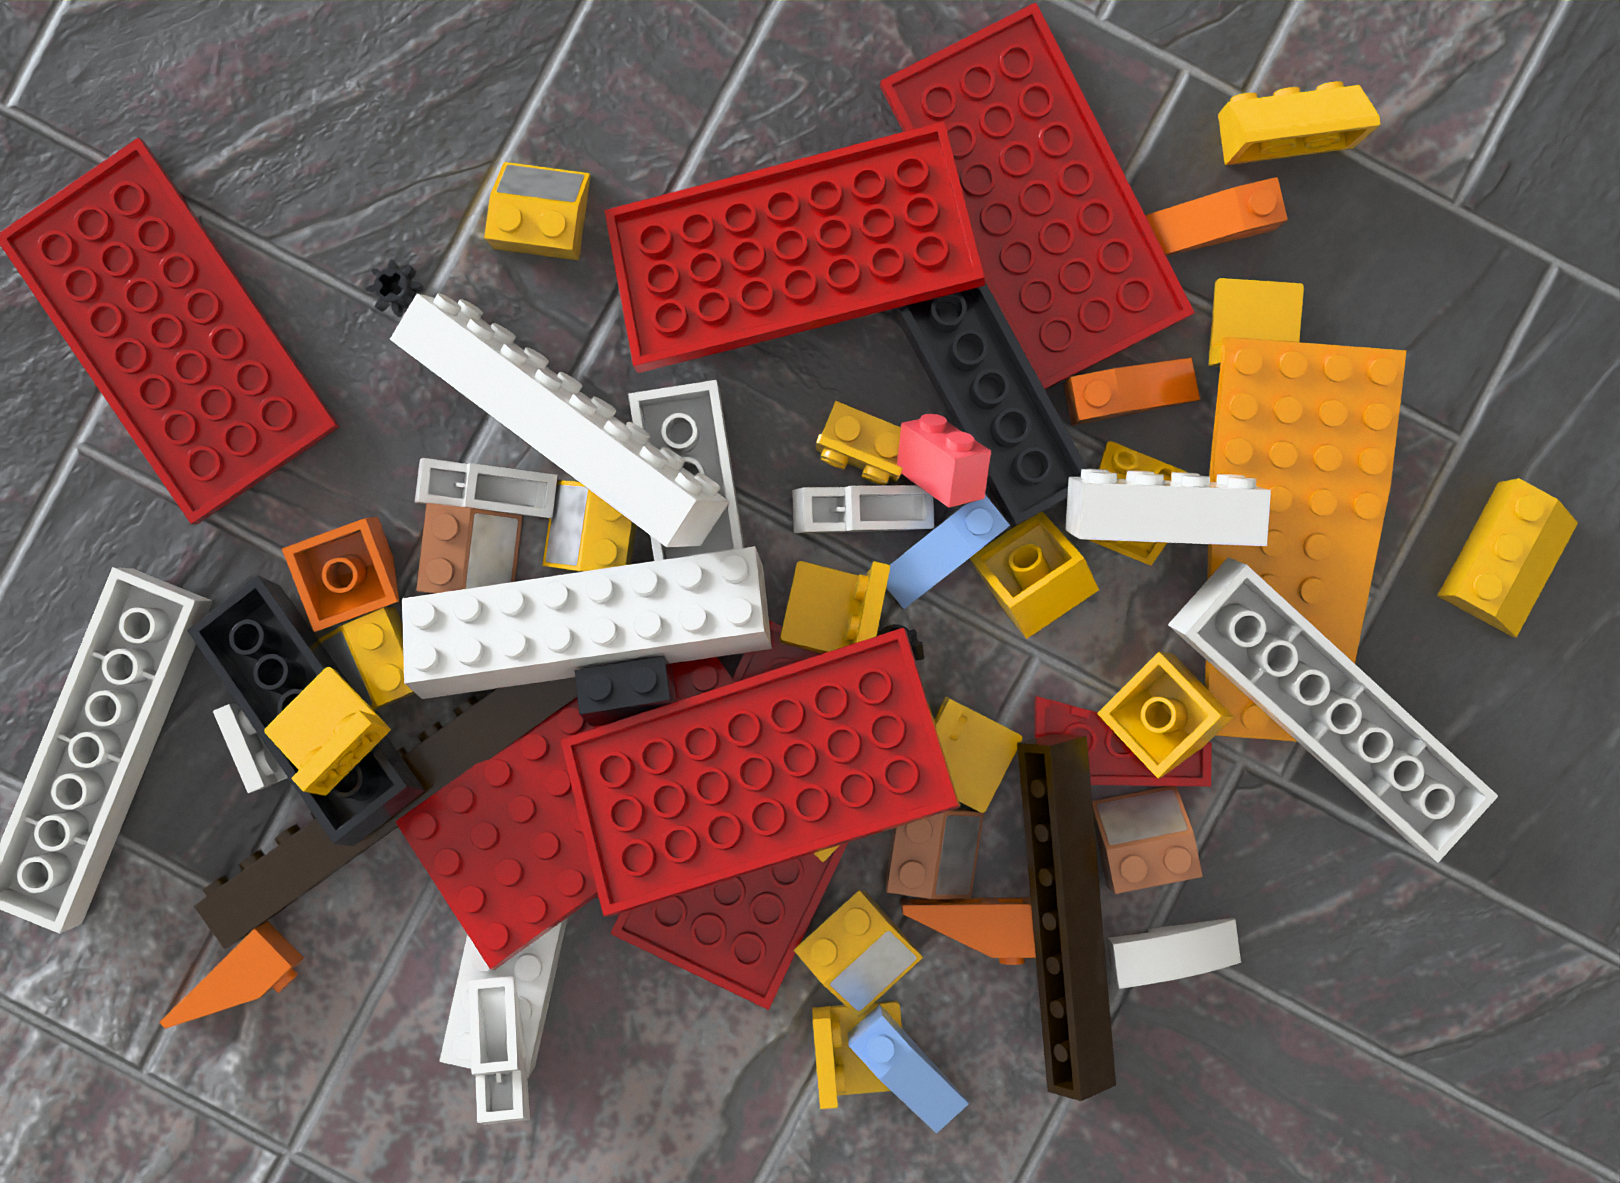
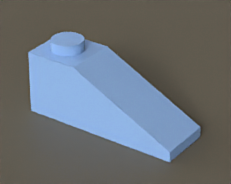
M986 495L982 500L966 503L890 564L886 588L900 606L905 609L1008 528L1010 524Z
M880 1004L847 1033L849 1047L876 1077L936 1134L969 1104L968 1100Z

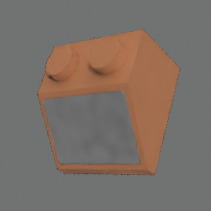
M426 503L416 591L443 593L516 582L524 516L476 508Z
M1162 786L1092 800L1094 827L1106 886L1114 894L1203 877L1194 832L1177 786Z
M957 808L893 828L885 878L887 893L926 899H971L984 813H980L977 810Z

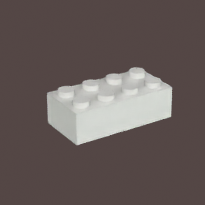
M717 380L629 393L632 421L650 434L651 437L648 442L659 450L665 447L678 454L685 460L683 468L694 476L697 473H701L712 479L720 486L718 493L730 501L701 546L665 547L651 536L654 561L745 548L721 394Z
M1082 469L1081 477H1069L1066 531L1079 539L1267 546L1271 490L1256 486L1257 479L1245 478L1244 475L1217 474V482H1210V477L1200 476L1197 473L1173 472L1170 481L1163 480L1164 475L1154 474V472L1127 471L1126 479H1117V473H1110L1109 470Z
M568 918L496 970L489 969L467 935L439 1062L471 1069L468 981L514 976L520 1005L527 1079L529 1078L536 1065Z

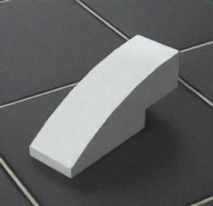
M422 458L419 462L415 503H433L516 515L552 518L557 475L474 463L465 464Z
M918 485L803 487L792 490L794 534L934 529L933 496Z
M1234 918L1147 929L1148 933L1107 938L1113 982L1119 989L1181 979L1241 963L1236 920Z
M514 976L468 981L471 1071L476 1076L477 1123L487 1125L530 1120L526 1057L516 979Z

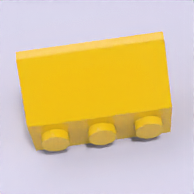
M1341 81L1325 83L1318 86L1317 90L1301 92L1299 87H1288L1274 92V96L1257 98V93L1239 94L1230 98V102L1218 114L1225 165L1353 149L1381 125L1380 116L1360 85L1344 87V83Z
M1520 478L1498 482L1437 596L1511 637L1517 638L1578 522L1557 498Z

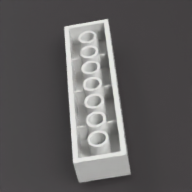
M440 293L435 298L416 294L390 338L391 341L665 547L702 545L730 502L718 493L720 486L701 473H697L694 476L683 468L685 460L670 449L662 447L659 450L649 443L648 440L651 436L648 432L634 423L627 422L625 425L615 418V408L600 398L593 397L590 399L581 393L582 384L563 372H559L558 375L546 367L549 363L546 357L531 348L526 347L525 350L520 348L513 342L516 336L512 332L496 323H492L490 326L481 319L483 312L475 305L463 299L456 303Z
M755 546L402 598L404 684L421 699L575 677L574 670L665 656L669 664L772 649L764 570Z
M1228 557L1168 624L1410 844L1437 863L1498 797L1494 791L1247 564Z
M112 567L0 842V910L59 934L83 923L196 643L187 630L209 613L213 603L212 600L135 569Z

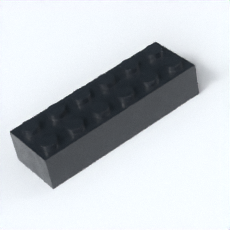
M986 282L985 286L891 309L956 428L971 434L974 440L991 450L987 485L1010 527L1022 523L1067 498L1069 477H1081V470L1088 468Z
M257 575L187 630L333 844L355 846L425 791L387 736L326 796L303 792L291 779L299 770L265 734V728L326 667L335 669L348 684L349 682L280 585Z

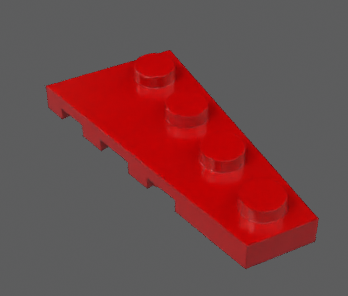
M1034 696V738L1049 734L1087 736L1091 785L1211 787V742H1208L1203 748L1163 777L1157 778L1097 714L1098 712Z

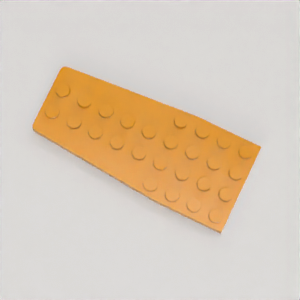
M1223 337L1222 363L1220 364L1209 470L1210 482H1217V474L1244 475L1245 478L1257 479L1256 486L1271 490L1267 546L1208 544L1207 580L1228 557L1247 564L1355 664L1391 487L1407 350ZM1206 660L1205 687L1234 716L1216 736L1297 742Z

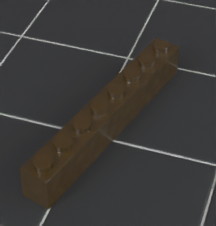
M1049 734L1017 743L1047 1091L1083 1101L1116 1086L1087 736Z

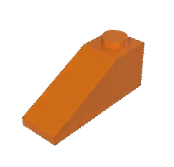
M1278 177L1233 187L1145 215L1166 256L1275 231L1288 220Z
M1192 358L1113 368L1073 376L1063 383L1071 426L1200 400Z
M1030 897L971 899L900 898L903 915L991 958H999L1000 964L1020 965L1025 963V958H1036Z
M267 921L253 929L159 1023L166 1029L261 998L272 989L279 994L299 975L294 968L304 957Z

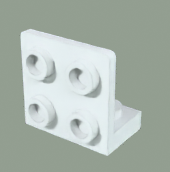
M237 703L228 704L213 711L248 793L264 789L288 778Z

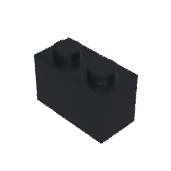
M665 656L574 670L579 715L590 726L616 722L677 702L673 669Z

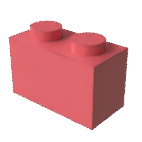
M925 414L920 419L902 422L897 466L903 468L902 475L948 508L985 498L991 456L990 449L974 440L971 434L962 432L947 422L945 417L938 414Z

